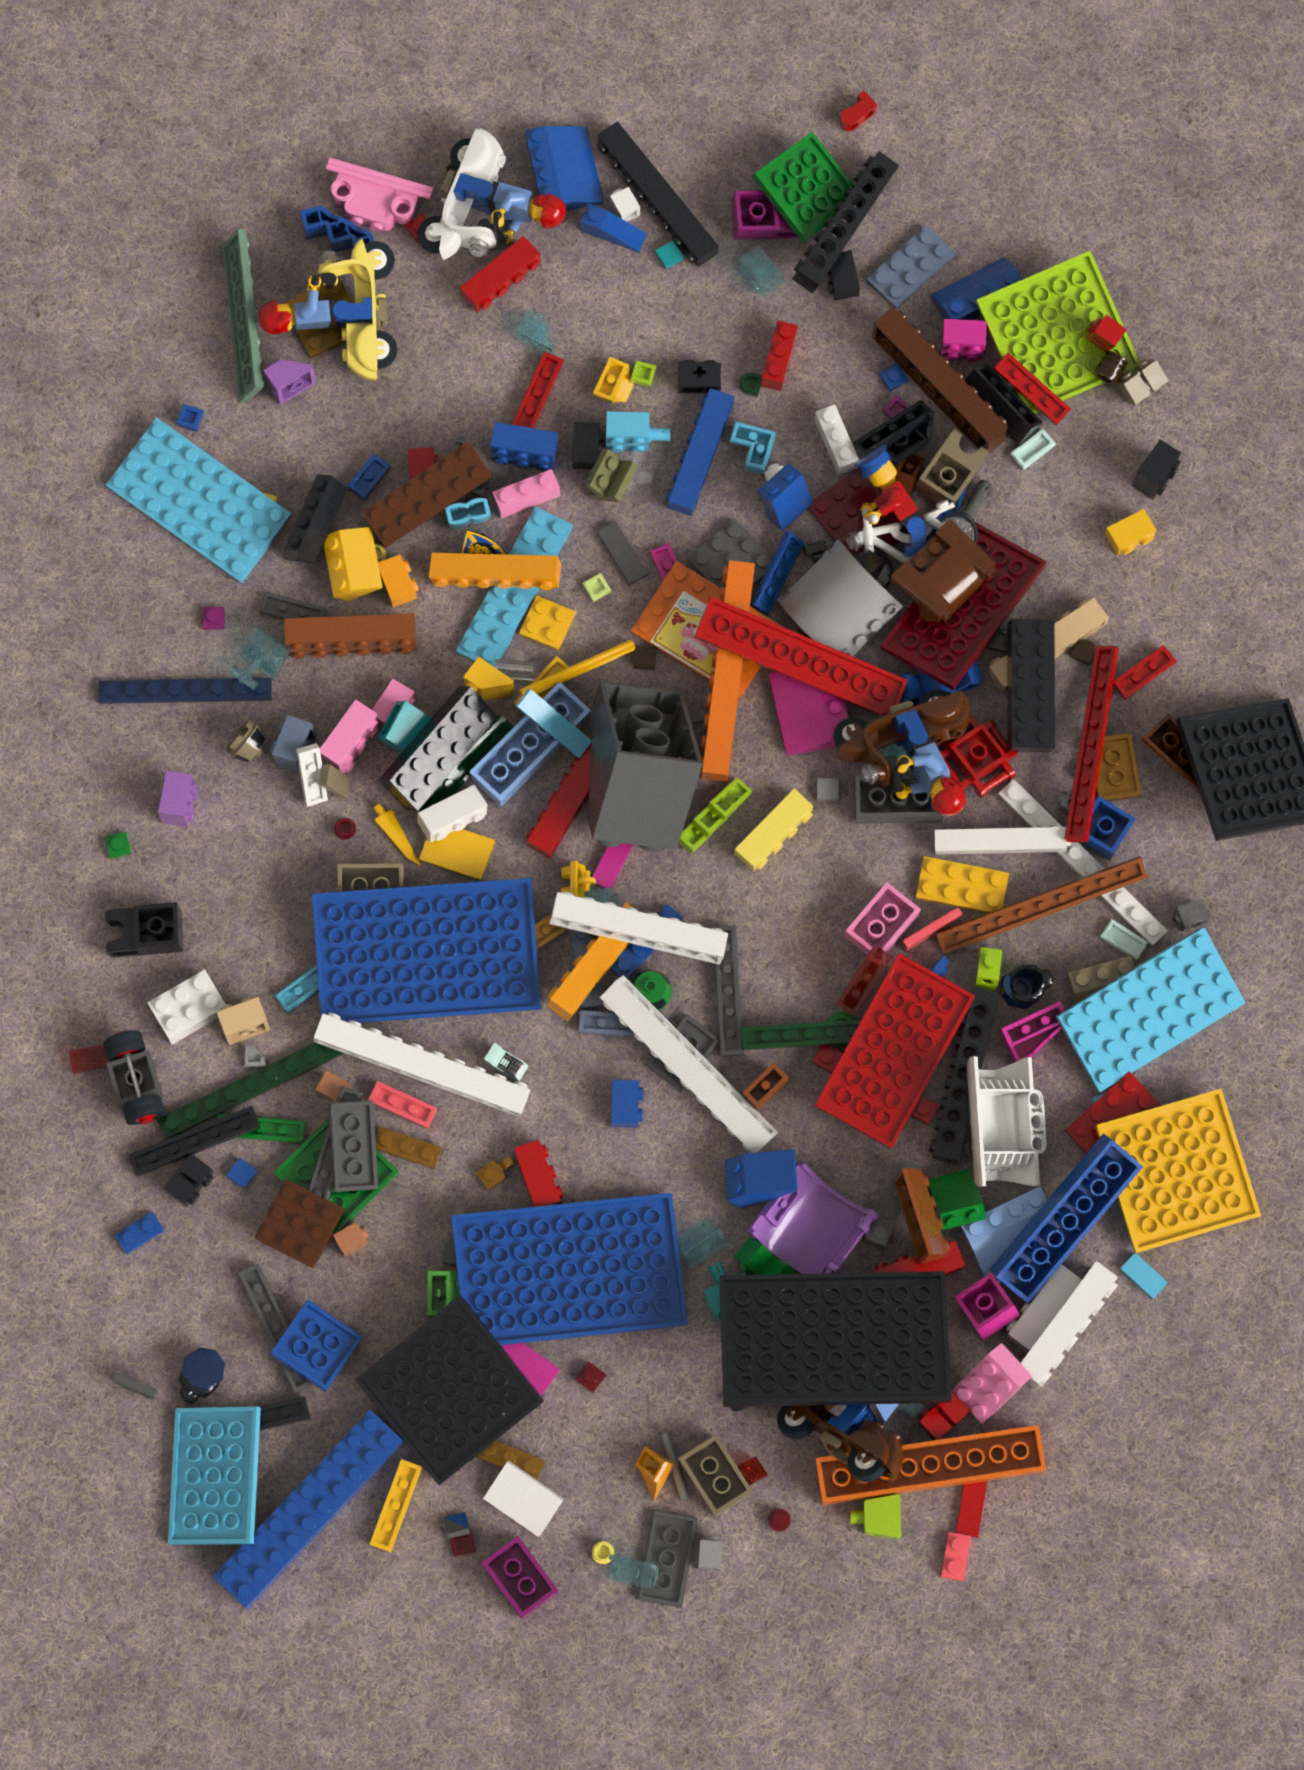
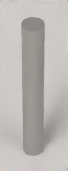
M662 1434L660 1436L667 1458L675 1463L671 1472L680 1500L689 1498L670 1434Z

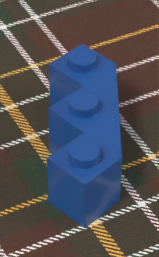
M322 206L300 211L306 239L327 234L332 253L354 248L361 238L364 245L374 241L372 232L355 226L351 221L330 213L328 209Z
M977 659L954 690L949 689L923 673L920 675H910L906 672L898 675L908 680L900 703L912 701L913 706L919 705L922 696L932 690H942L948 693L957 691L967 692L984 683Z

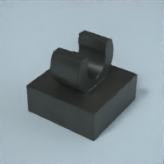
M819 541L804 545L802 548L804 554H811L813 563H816L822 557L821 551L827 549L826 541Z

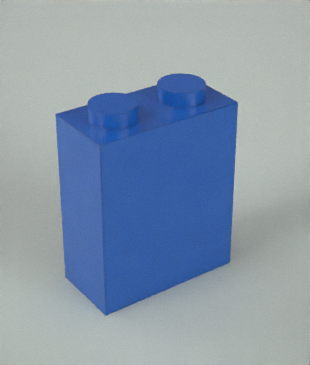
M789 463L757 490L768 519L781 530H784L813 503L803 474Z

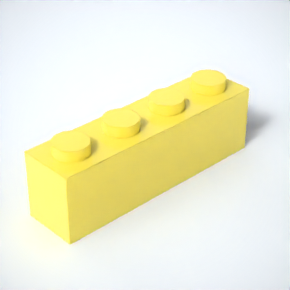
M793 789L735 848L734 855L752 871L757 867L759 869L763 868L768 862L767 857L772 852L776 854L782 848V842L787 837L791 839L798 831L796 827L801 822L805 824L813 816L811 813L813 805L796 789Z

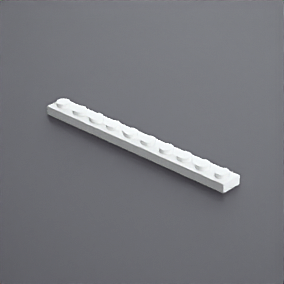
M1014 779L998 793V796L1030 828L1062 827ZM1071 842V846H1066V852H1056L1081 878L1105 869L1078 842ZM1124 887L1100 896L1144 940L1148 941L1151 947L1168 932Z

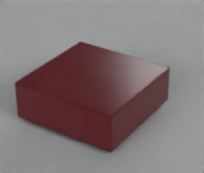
M471 1529L468 1535L450 1538L454 1557L476 1552Z

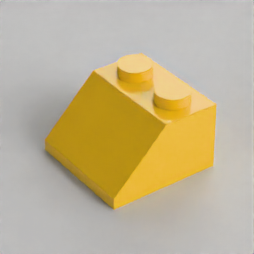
M480 657L476 659L463 676L464 686H471L484 701L510 697L515 693L514 680Z

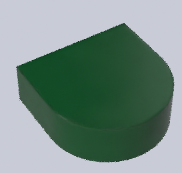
M755 373L744 374L740 379V389L742 392L758 397L762 375Z

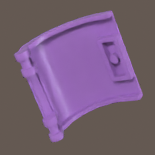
M799 1160L796 1163L798 1191L769 1200L747 1232L756 1241L762 1243L775 1257L786 1262L799 1274L838 1273L840 1271L839 1267L864 1233L867 1234L870 1230V1224L878 1219L879 1214L870 1208L865 1209L836 1192L822 1181L804 1162Z

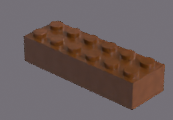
M467 441L363 511L362 514L385 548H387L491 478L492 475L470 442Z

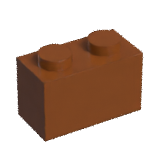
M773 1062L742 1092V1096L759 1112L788 1084L789 1077Z

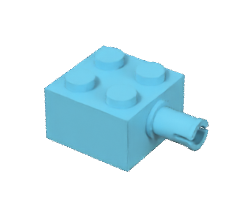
M607 411L606 449L613 453H621L623 450H627L632 453L641 454L644 451H648L651 441L670 442V428H651L649 426L648 412Z

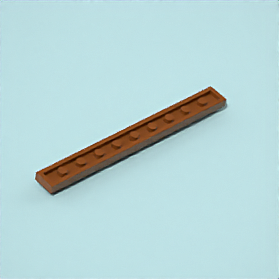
M1138 856L941 930L935 934L942 953L946 954L1146 879L1148 876L1142 859Z

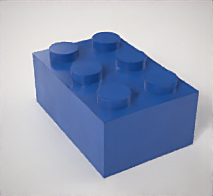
M495 422L490 444L491 460L500 465L512 463L519 468H528L529 466L535 467L541 472L550 469L554 471L558 452V433Z

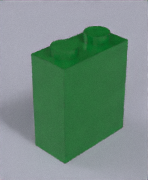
M970 1169L928 1179V1192L935 1199L936 1208L934 1210L942 1221V1230L985 1219L984 1204Z

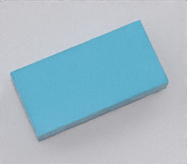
M1137 1253L1133 1254L1119 1269L1152 1300L1168 1284Z

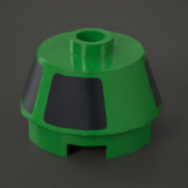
M644 970L635 975L631 980V983L657 1010L664 1008L669 1003L672 996V986L669 979L662 972Z

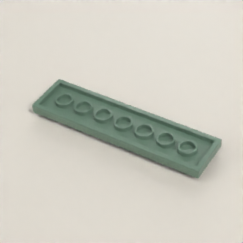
M237 229L222 245L240 403L249 402L263 388L265 383L261 371L262 356L259 353L260 337L257 335L256 299L253 296L252 290L254 281L250 273L249 239L246 237L245 229Z

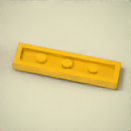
M401 1459L370 1541V1546L392 1552L422 1471V1466Z

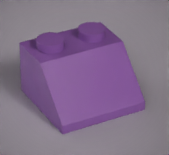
M281 359L277 362H271L263 370L266 386L280 405L316 383L311 364Z

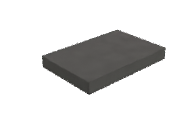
M687 1014L675 1027L705 1059L710 1056L720 1043L719 1038ZM652 1056L646 1063V1066L681 1092L684 1086L681 1084L680 1079L666 1069L665 1063L660 1058Z

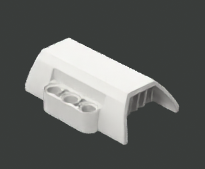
M970 1057L967 1062L974 1183L978 1187L986 1186V1181H1008L1029 1186H1040L1038 1154L1045 1151L1047 1141L1044 1099L1042 1093L1033 1087L1032 1058H1023L997 1070L978 1069V1057Z

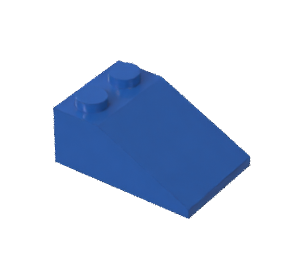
M793 1149L748 1153L724 1160L727 1201L740 1209L798 1191L795 1150Z

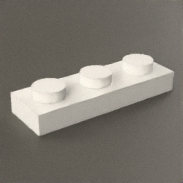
M315 743L296 749L304 801L307 807L328 801L326 789L320 786L322 761L319 746Z

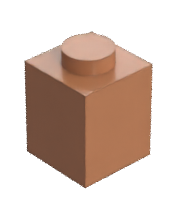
M326 1071L315 1090L318 1095L334 1103L337 1102L341 1086L350 1088V1084Z
M357 1222L335 1233L333 1237L344 1257H347L368 1245L366 1238L369 1235L363 1225L359 1227Z

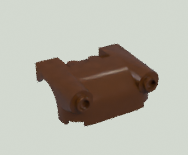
M949 519L935 532L934 537L892 574L890 582L905 590L914 599L919 607L920 617L927 622H941L943 620L946 622L981 586L984 578L990 579L995 574L996 563Z

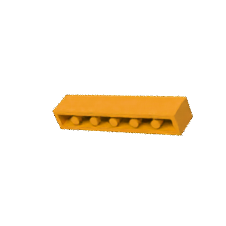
M432 553L429 578L433 585L438 587H447V585H456L460 588L477 586L479 588L498 586L502 589L519 587L526 590L531 589V587H537L543 590H551L552 588H559L561 562L558 556Z
M625 903L624 906L622 907V908H627V907L633 908V907L630 906L628 903ZM599 936L597 940L593 938L585 948L588 950L584 956L580 954L573 963L575 968L572 972L567 970L560 980L562 982L559 988L554 987L547 996L550 999L547 1007L568 1022L629 943Z

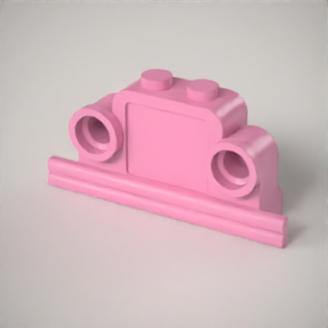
M331 157L326 166V170L338 173L336 180L331 186V193L334 202L338 206L345 207L346 218L354 223L355 226L365 225L376 232L391 230L395 221L399 224H406L411 221L421 197L430 200L434 187Z

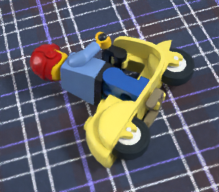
M361 238L355 244L350 260L338 262L340 256L335 255L334 251H325L323 255L318 257L321 264H319L317 275L309 277V284L307 286L308 298L306 302L295 303L294 307L291 308L287 303L277 304V300L266 302L261 307L258 318L260 327L265 332L275 335L288 333L292 329V325H295L296 330L335 328L336 325L346 326L342 328V341H346V349H342L343 362H347V367L359 377L377 381V369L386 368L391 365L397 356L398 348L396 341L390 334L385 331H376V309L378 327H384L387 319L386 295L378 294L375 296V280L385 278L391 273L394 268L395 257L391 248L385 243L373 241L364 245ZM344 274L353 275L355 303H348L344 300L336 303L335 300L318 301L320 286L332 289L338 283L337 276Z

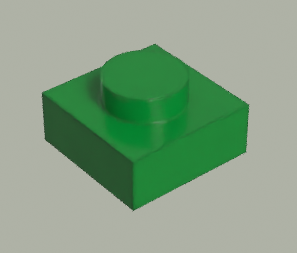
M126 832L105 837L110 859L131 855Z

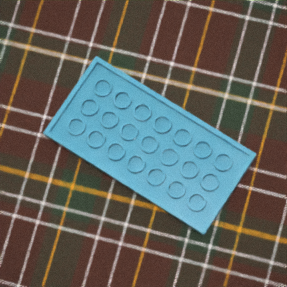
M157 417L106 484L109 489L240 583L246 579L293 516L285 508Z
M1200 927L1056 1015V1018L1097 1092H1102L1118 1082L1129 1071L1132 1073L1245 1004V1001L1206 929Z

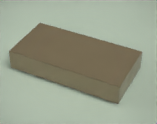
M323 764L320 786L340 798H348L351 778L332 765Z

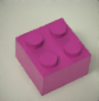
M944 319L941 332L940 356L943 355L948 361L966 359L968 362H977L982 360L986 346L987 321Z
M991 1272L954 1297L982 1340H985L1020 1316L1015 1305Z

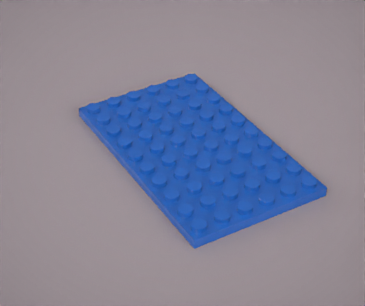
M531 878L312 894L321 1017L322 1014L334 1013L340 1016L342 1021L349 1023V1020L362 1023L541 1010Z
M672 1193L451 1215L459 1295H462L501 1346L688 1325Z

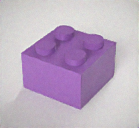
M166 771L158 810L163 824L188 827L189 821H193L195 809L192 808L193 800L197 801L199 789L196 788L197 783L194 782L192 774Z

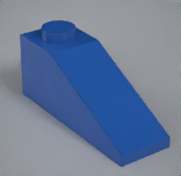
M589 203L581 220L582 232L638 253L647 236V233L608 210Z

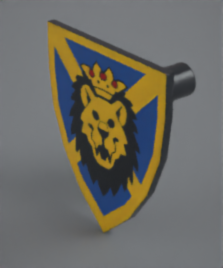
M467 529L461 553L507 554L497 542L485 534Z

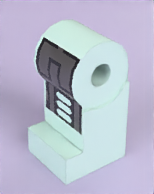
M496 1043L492 1045L484 1058L486 1065L515 1081H520L528 1068L527 1064L503 1050Z

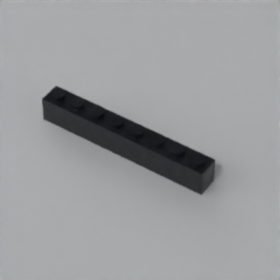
M617 121L598 134L597 147L603 155L607 154L610 158L609 162L615 170H620L623 174L624 182L628 186H633L637 198L640 201H645L648 205L647 209L653 217H658L662 229L665 232L669 231L673 236L672 240L677 247H682L686 252L685 256L688 261L700 267L717 255L718 244Z

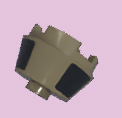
M249 719L235 734L236 736L232 740L233 743H229L226 747V751L231 754L232 758L249 763L254 757L258 758L265 750L263 745L267 741V736L258 723L255 724Z

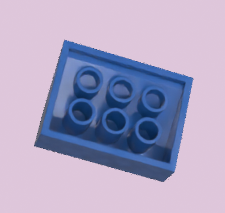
M542 126L525 130L526 144L538 195L550 193L559 197L564 202L566 211L587 207L588 203L592 205L604 204L587 127Z

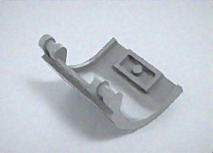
M837 539L833 543L834 546L829 551L826 550L823 556L794 585L788 588L789 591L784 596L781 595L777 600L811 639L854 656L903 605L878 583L847 550V547Z

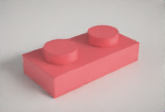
M948 1532L941 1578L964 1581L971 1536Z

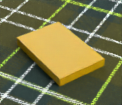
M464 829L453 831L440 841L435 840L430 843L426 839L419 861L481 882L495 840Z

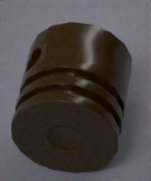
M1107 350L1102 357L1103 359L1096 367L1094 375L1103 382L1115 386L1125 370V366L1128 365V361L1119 354Z

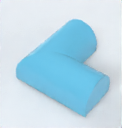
M735 421L730 443L749 448L744 466L747 471L764 474L776 432Z

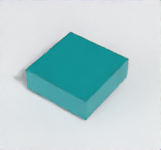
M673 240L655 250V254L665 269L684 260V256Z

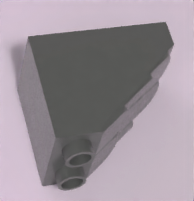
M599 681L593 702L587 815L592 840H596L607 847H616L620 843L638 845L641 849L648 852H659L662 848L677 850L703 764L683 692Z

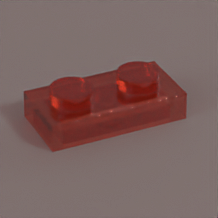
M103 1044L69 1051L73 1074L107 1068L106 1063L111 1062L107 1059Z

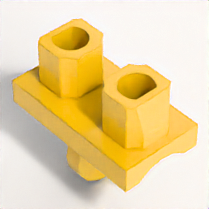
M571 861V865L561 868L562 879L570 880V886L562 887L561 893L569 892L576 897L583 898L585 893L590 892V886L596 885V879L591 878L590 871L586 870V866L579 864L578 861Z

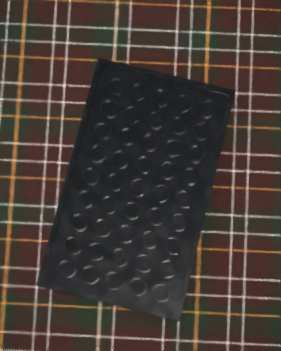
M945 1271L719 1275L723 1407L951 1403Z

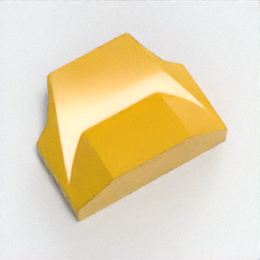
M609 357L595 387L593 396L610 403L616 401L626 402L634 386V383H631L629 364Z

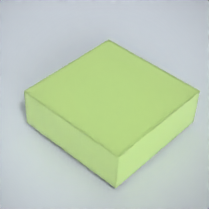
M601 573L582 583L592 602L611 593V589Z

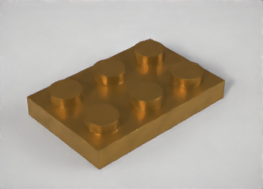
M1131 733L1105 736L1096 788L1097 797L1100 796L1107 801H1116L1142 796Z

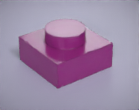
M896 395L883 409L882 413L891 419L910 407V405Z
M202 607L203 630L225 629L224 607Z

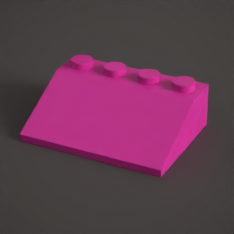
M777 672L768 673L786 756L836 747L833 739L835 727L840 721L848 718L845 702Z

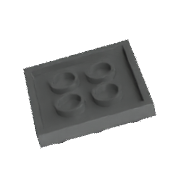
M734 518L689 556L687 561L702 577L720 588H726V584H722L724 566L728 567L729 560L755 563L753 587L762 579L772 556Z

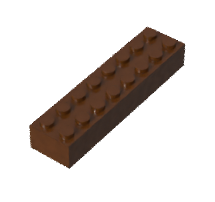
M892 307L874 322L872 338L899 364L901 369L977 449L984 447L991 453L1005 440L1008 429L1005 419L1000 415L997 416L992 411L993 408L986 400L983 401L972 385L968 386L962 374L957 370L954 371L949 366L950 363L943 355L940 356L929 340L925 341L919 329L914 325L911 326L906 321L907 318L903 312L897 311Z

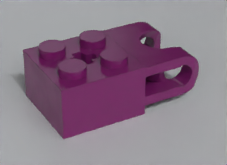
M735 190L731 198L734 239L799 238L762 190Z

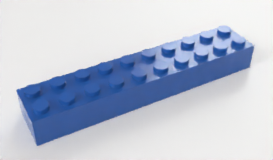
M369 1410L254 1532V1544H243L213 1577L248 1610L404 1444L403 1440L375 1413Z

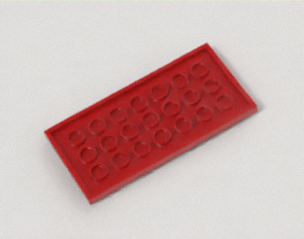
M898 953L814 1106L887 1148L892 1149L973 1002L975 995Z

